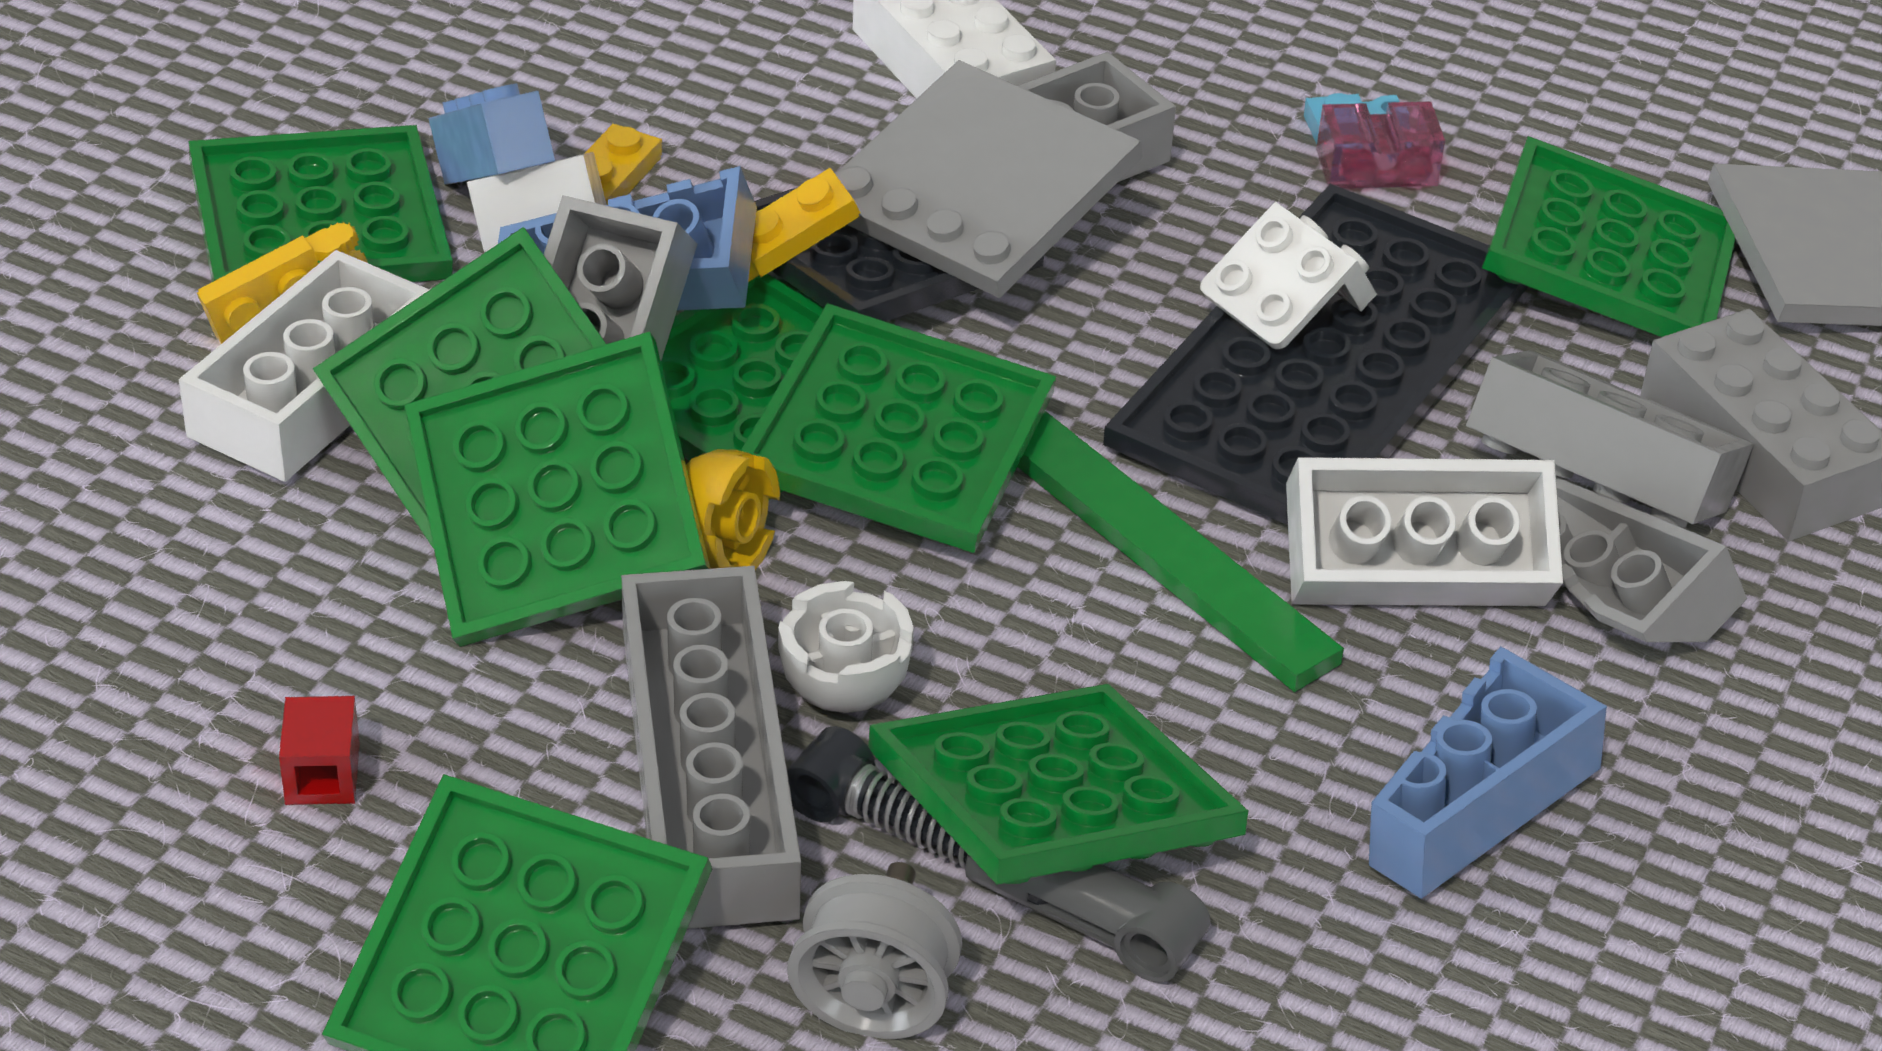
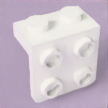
M1276 201L1203 278L1200 284V289L1208 300L1274 349L1286 347L1335 293L1360 311L1377 295L1365 274L1369 270V265L1357 252L1344 244L1339 248L1328 240L1327 234L1309 217L1303 215L1299 219Z

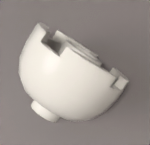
M850 581L814 586L797 594L792 600V610L783 619V622L780 621L778 648L786 679L805 701L821 709L843 713L868 710L884 702L905 679L913 648L914 627L908 609L891 593L884 591V598L882 600L871 594L854 592V582Z

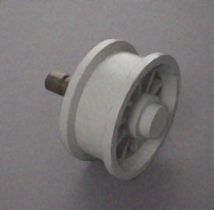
M904 862L891 863L886 876L854 874L833 879L818 888L808 901L803 917L804 934L796 941L788 960V979L795 995L810 1012L840 1030L880 1039L906 1038L928 1030L940 1019L944 1012L949 993L947 978L953 973L958 964L962 950V936L957 922L948 909L935 897L913 885L916 872L909 864Z

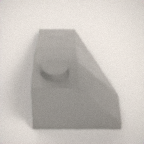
M1556 477L1563 584L1598 621L1645 642H1707L1747 600L1727 546Z

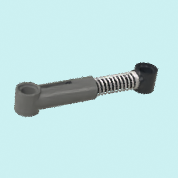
M838 726L826 727L787 769L792 806L807 818L817 822H831L839 814L845 817L852 815L858 819L864 817L868 824L875 823V826L879 829L885 827L889 834L896 832L898 838L906 837L910 844L917 842L918 847L921 849L928 848L931 854L938 852L939 857L942 859L949 857L952 864L960 863V866L965 869L966 877L969 880L1114 948L1121 962L1142 979L1151 982H1167L1174 978L1207 933L1211 924L1210 914L1205 904L1194 892L1183 885L1173 882H1158L1150 887L1103 864L1094 865L1086 871H1063L1033 877L1021 884L1003 883L997 885L906 789L902 788L903 785L894 776L888 778V773L885 770L879 771L868 745L848 729Z

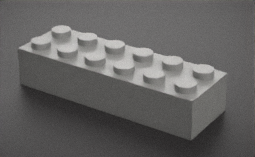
M755 566L621 575L623 637L646 837L708 857L713 869L688 929L800 919L801 858Z

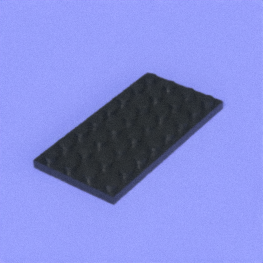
M1330 183L1299 216V219L1303 215L1309 217L1327 234L1328 240L1339 248L1344 244L1357 252L1369 265V270L1365 274L1377 295L1360 311L1335 293L1292 341L1282 349L1272 348L1216 306L1105 425L1103 445L1288 525L1286 482L1298 457L1388 458L1529 287L1524 284L1506 282L1495 273L1482 269L1489 245Z

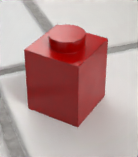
M355 696L285 697L279 751L285 805L355 804L360 748Z

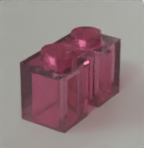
M1431 101L1391 102L1387 105L1386 114H1370L1366 103L1322 105L1316 151L1327 186L1330 183L1344 189L1438 186L1445 138Z

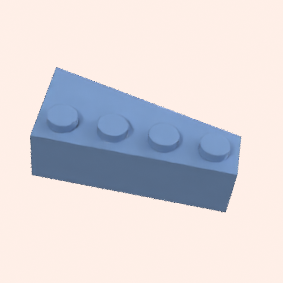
M517 83L443 102L445 114L428 118L445 185L498 175L555 161L539 91L520 94Z
M741 166L719 171L720 179L694 186L691 179L667 184L666 193L633 201L631 194L608 199V205L606 206L677 222L697 243L677 310L744 308L746 306L757 207ZM557 213L500 227L498 243L524 227L544 255Z
M1500 646L1490 658L1488 672L1482 679L1475 677L1462 692V703L1450 717L1443 715L1431 729V740L1422 752L1414 751L1371 802L1369 866L1421 899L1601 769L1607 706Z

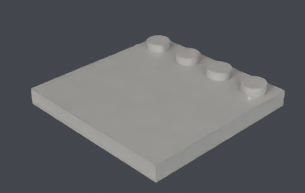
M958 60L836 173V176L850 193L861 212L857 219L847 225L1001 298L1143 157L1141 140Z
M1736 164L1713 165L1707 182L1777 322L1882 326V171Z

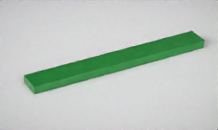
M1047 411L1044 412L1017 466L1294 693L1342 664L1344 648Z

